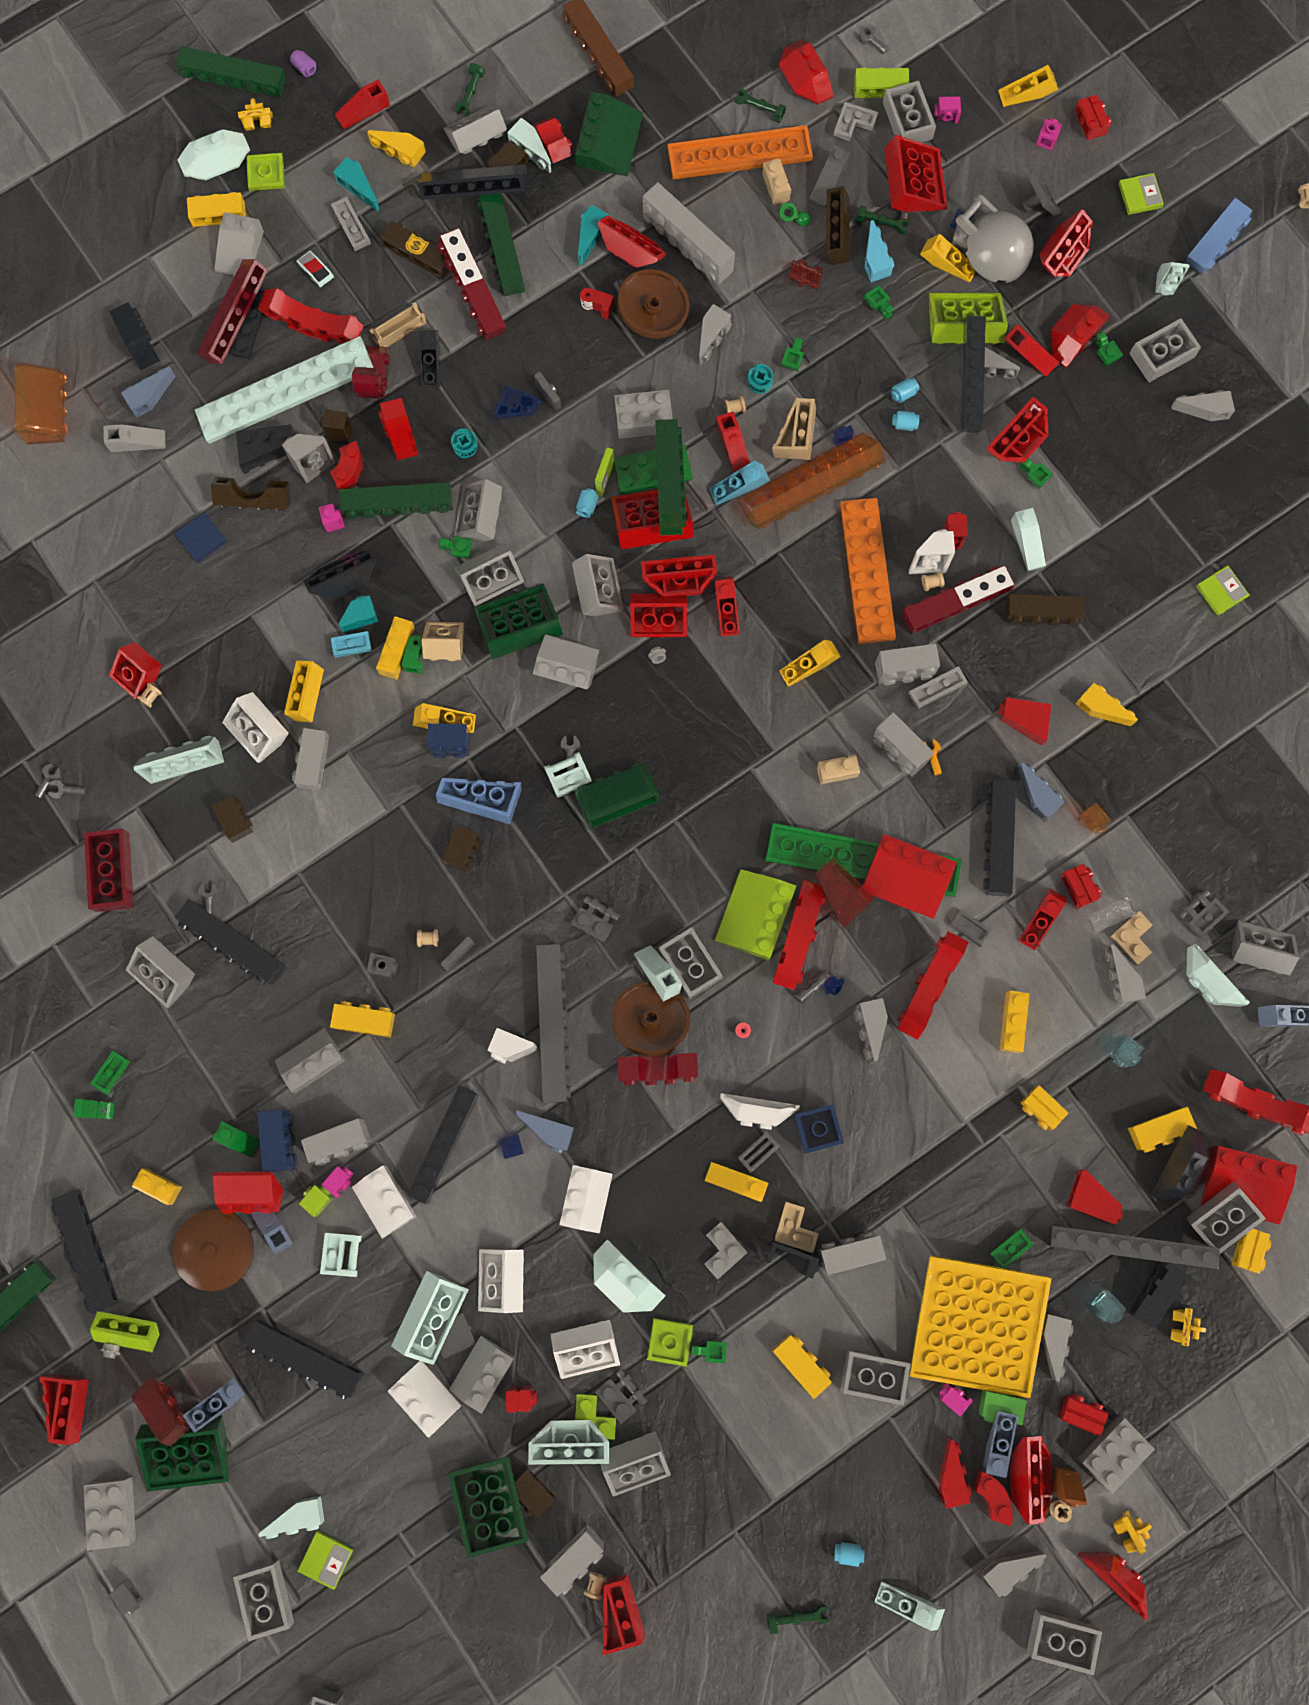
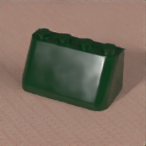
M640 763L631 765L630 769L626 771L618 770L606 779L605 777L598 778L591 785L583 784L577 787L575 797L589 830L657 803L660 799L658 790L646 766Z

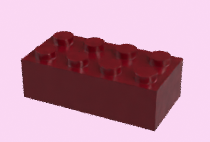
M124 829L84 833L88 909L94 912L134 908L129 833Z

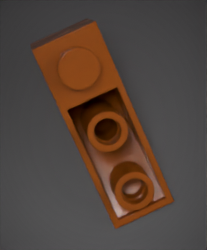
M1054 1466L1052 1492L1057 1495V1498L1062 1499V1502L1067 1503V1506L1080 1508V1504L1087 1505L1080 1473L1075 1469Z

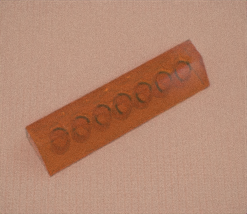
M863 432L738 498L737 501L754 527L757 529L765 528L773 521L784 518L790 512L798 511L805 504L816 501L822 495L830 494L839 486H845L849 481L862 477L864 473L877 469L886 462L880 442Z

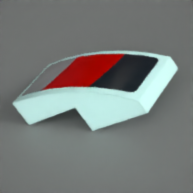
M308 251L296 261L299 267L320 288L334 278L329 269L311 251Z

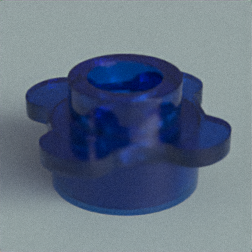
M835 976L828 978L824 984L825 993L837 995L842 989L844 980L842 978L837 979Z

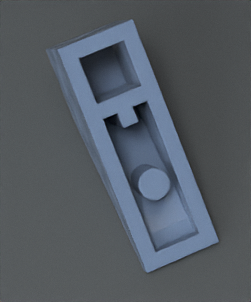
M518 1110L516 1111V1115L547 1145L552 1146V1151L561 1154L563 1150L568 1151L575 1128Z

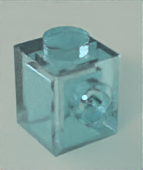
M1126 1036L1122 1038L1110 1056L1114 1059L1113 1062L1121 1068L1135 1066L1141 1059L1139 1055L1144 1047L1131 1037Z
M1103 1290L1090 1304L1097 1311L1095 1313L1096 1316L1104 1323L1106 1321L1112 1324L1119 1322L1124 1317L1123 1312L1126 1310L1106 1290Z

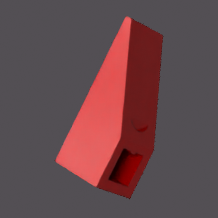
M379 79L362 87L335 114L343 129L390 106L387 92Z
M1018 324L1004 338L1046 377L1059 364L1043 346Z
M733 411L717 416L715 427L732 471L735 473L750 464L741 430Z
M732 576L713 578L721 637L738 635L740 632L734 578Z
M1049 888L1018 941L1035 951L1066 904V897Z
M951 1437L947 1439L938 1482L942 1502L946 1509L971 1503L969 1497L972 1496L969 1483L966 1484L964 1475H967L964 1463H960L958 1456L961 1454L959 1443L955 1442Z

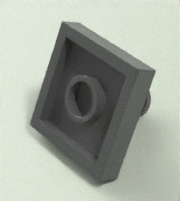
M1035 173L1028 176L1036 194L1023 202L1027 212L1042 204L1053 216L1059 214L1060 210L1046 182Z

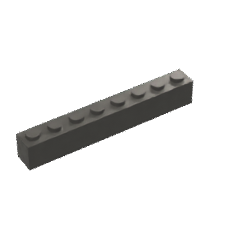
M560 944L536 945L543 1103L567 1102V1098L571 1097V1087L567 1086L566 1079L570 1078V1066H566V1058H569V1046H565V1038H568V1027H564V1019H567V1007H563V1000L566 999V988H562V980H566L565 968L561 967V961H565L564 949H561Z
M1051 1226L1050 1246L1219 1269L1220 1248Z

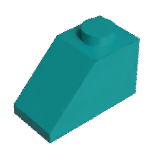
M362 595L350 602L339 622V627L343 633L378 622L370 596Z

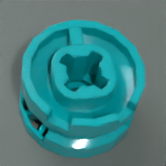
M758 364L750 369L747 383L752 392L764 394L771 389L774 377L771 368L764 364Z
M462 428L455 431L451 437L452 448L457 456L469 458L476 453L478 444L473 431Z

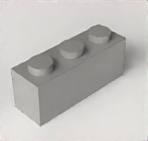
M303 728V734L299 735L300 751L296 753L295 762L297 763V768L293 771L292 781H294L298 788L321 789L329 742V734L326 731Z

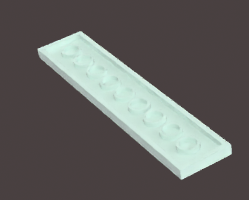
M359 336L195 409L206 441L209 444L236 431H240L351 382L352 372L355 367L374 368L363 339Z

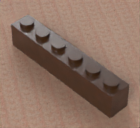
M571 0L563 4V21L565 24H569L572 35L578 38L581 49L587 52L589 61L597 67L598 75L604 78L608 90L612 91L615 97L634 88V76L585 1Z

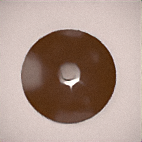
M646 269L637 271L626 278L619 290L617 307L623 322L632 331L648 338H665L676 333L684 325L689 313V298L686 290L676 278L660 270Z
M650 981L636 983L625 989L615 1001L612 1011V1027L616 1037L627 1049L642 1056L656 1057L674 1051L686 1038L690 1026V1012L684 998L677 994L662 1001Z
M220 1209L204 1210L191 1216L180 1227L173 1243V1261L177 1272L186 1283L204 1291H218L237 1283L247 1273L254 1256V1239L248 1225L236 1214H225Z

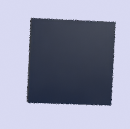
M205 512L175 532V535L196 563L227 543Z

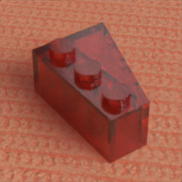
M834 857L816 873L843 929L874 899Z
M148 1379L131 1395L134 1403L160 1443L171 1447L190 1429L183 1418L184 1414L171 1387L164 1385L161 1381L157 1382Z

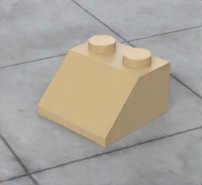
M426 622L422 636L423 659L431 661L438 659H447L448 661L461 660L464 623Z

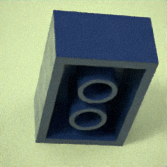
M284 1109L257 1112L262 1172L277 1173L295 1170L297 1165L296 1153L293 1154L295 1135L291 1133V1126L294 1124L293 1115Z

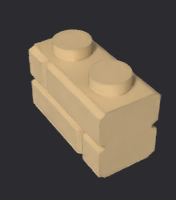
M775 159L765 162L763 164L762 176L772 204L778 205L788 202L790 200L791 188L781 160Z
M856 755L820 761L817 765L820 784L857 778L860 774Z

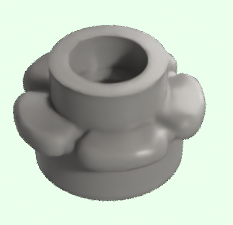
M654 647L651 649L648 657L654 664L661 663L666 659V650Z
M104 1343L100 1351L103 1352V1357L115 1359V1355H120V1346Z

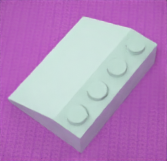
M205 736L200 741L185 742L182 744L183 746L177 748L168 747L163 752L148 753L145 755L146 757L140 758L134 765V771L152 784L224 763L219 741L215 737Z

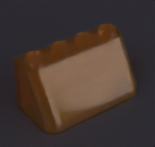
M19 363L15 364V426L17 432L28 445L65 442L64 435H67L66 425L64 424V418L67 417L64 407V401L67 399L64 390V384H66L65 374L59 369Z

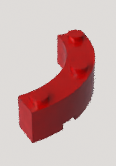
M278 288L265 290L258 310L273 320L279 321L280 319L288 323V328L326 342H330L333 339L338 340L339 344H344L359 337L364 326L353 315H335L322 312L315 307H308L285 295Z
M803 880L785 945L775 971L773 984L795 990L797 983L801 984L804 972H801L809 944L810 942L814 943L817 934L814 928L820 906H824L827 895L824 894L826 886Z
M947 931L944 938L940 936L935 945L937 950L924 974L920 973L915 981L917 987L906 1010H902L897 1018L900 1021L897 1027L899 1031L917 1040L920 1038L931 1017L935 1002L940 998L948 982L947 979L951 972H954L965 953L968 941Z
M1210 1069L1203 1091L1210 1095L1209 1099L1216 1102L1222 1101L1248 1113L1247 1116L1252 1119H1264L1292 1129L1291 1132L1301 1136L1304 1133L1309 1134L1308 1105L1291 1100L1281 1101L1276 1099L1273 1094L1255 1087L1248 1088L1244 1086L1243 1081L1226 1072Z

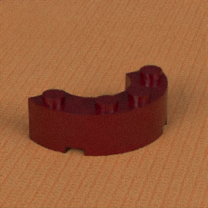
M365 346L374 368H354L352 372L354 392L358 393L356 394L358 398L381 399L385 396V389H388V378H386L387 365H390V354H387V347Z
M681 1053L656 1057H618L619 1082H624V1086L636 1085V1082H645V1086L657 1085V1081H664L665 1085L676 1084V1080L695 1082V1078L698 1077L697 1053Z

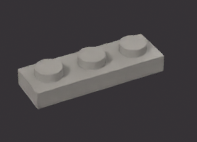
M345 197L332 203L331 207L354 251L370 245V239L348 198Z
M958 666L909 691L908 694L916 708L919 709L967 685L968 682Z

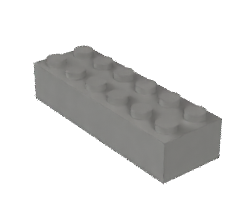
M656 183L643 195L644 220L649 224L651 223L660 235L668 238L672 246L680 249L685 258L692 260L697 269L704 271L709 280L719 285L734 271L735 252L661 184Z

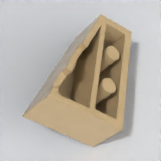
M796 398L787 416V421L779 433L777 442L772 447L774 458L811 459L816 416L815 399Z

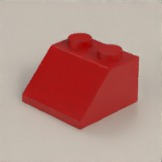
M136 642L119 648L109 677L132 697L137 699L138 695L141 696L145 691L147 684H152L157 679L162 665Z

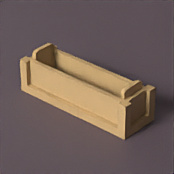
M415 302L412 304L413 306L379 327L369 330L371 337L378 347H389L427 323L425 315L420 313Z

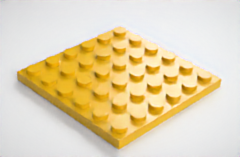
M930 1255L909 1376L1030 1398L1052 1278L1045 1275Z

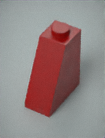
M1006 697L1003 703L999 705L998 714H1001V721L1039 745L1046 743L1052 704Z
M1078 1169L1066 1207L1108 1224L1116 1225L1117 1222H1120L1123 1211H1121L1122 1205L1088 1171Z

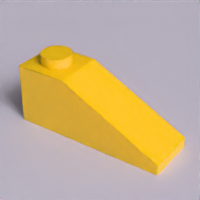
M1047 65L998 91L1002 104L1005 107L1043 98L1057 91L1058 86L1052 70Z
M711 1162L705 1178L706 1182L762 1202L768 1186L767 1182Z

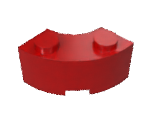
M551 116L533 124L552 163L572 155V144L562 133V126L558 119L556 120L555 117Z
M356 441L339 448L341 454L340 462L336 468L330 471L338 489H352L357 484L363 469V459Z
M978 1468L973 1489L984 1497L987 1504V1516L993 1521L1012 1526L1013 1509L1008 1493L993 1476Z

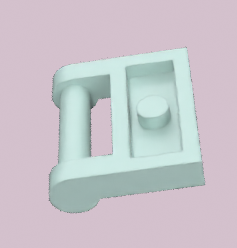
M579 752L575 753L573 757L557 764L544 767L557 798L577 790V787L583 784L588 785L592 783ZM575 763L579 766L556 777L553 774Z
M325 1233L320 1274L357 1277L358 1246L362 1236ZM345 1241H351L348 1269H342Z

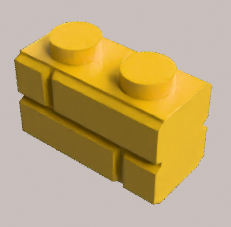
M1040 1085L1035 1086L1020 1102L1023 1105L1022 1110L1029 1116H1035L1038 1119L1037 1124L1044 1130L1048 1129L1050 1131L1055 1129L1069 1113Z
M143 1168L132 1185L133 1188L166 1205H173L182 1189V1186L159 1174H155V1172Z
M1252 1229L1237 1241L1231 1265L1260 1274V1271H1263L1266 1265V1259H1264L1265 1252L1269 1251L1271 1247L1270 1234Z

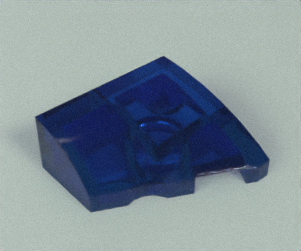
M506 385L500 402L498 401L493 418L532 416L539 405L540 398Z

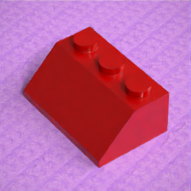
M631 593V637H687V596L663 598L658 593Z
M213 1172L215 1204L221 1212L225 1214H232L233 1212L245 1214L262 1212L270 1214L280 1211L283 1188L272 1172Z

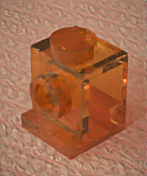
M1097 803L1077 818L1079 821L1083 819L1087 829L1094 833L1098 832L1099 835L1109 828L1106 824L1111 821Z

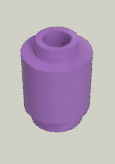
M296 50L292 53L290 61L294 68L305 77L315 73L316 62L303 51Z

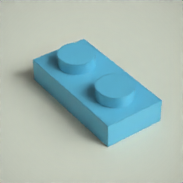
M368 631L331 638L335 658L372 651Z

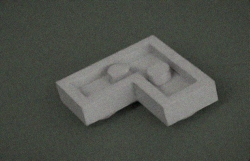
M845 102L833 136L850 141L855 126L872 131L878 112Z
M722 1222L706 1234L719 1250L704 1263L717 1280L747 1254V1251Z

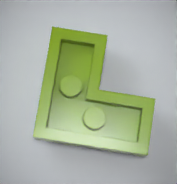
M577 1394L575 1420H592L607 1439H615L616 1417L596 1416L597 1395Z

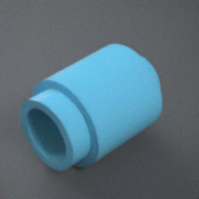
M907 378L892 387L891 396L894 401L902 403L916 395L917 391H919V385L914 378Z
M897 411V414H893L892 425L897 430H917L919 415L915 414V412Z
M589 488L581 491L576 506V513L578 515L590 518L591 514L594 513L599 498L596 491Z
M836 1543L834 1561H838L839 1564L859 1567L860 1563H864L865 1550H862L861 1545Z

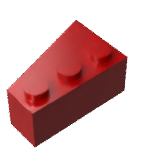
M402 398L380 403L382 411H378L387 438L391 439L397 460L419 455Z
M628 1573L608 1579L604 1585V1639L602 1656L641 1645L646 1638Z

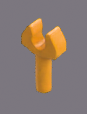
M933 739L932 751L934 754L930 762L936 776L942 774L937 759V752L940 751L941 747Z

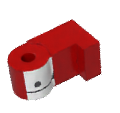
M585 288L580 292L581 306L584 309H594L601 312L602 318L609 319L615 305L613 295L591 288Z

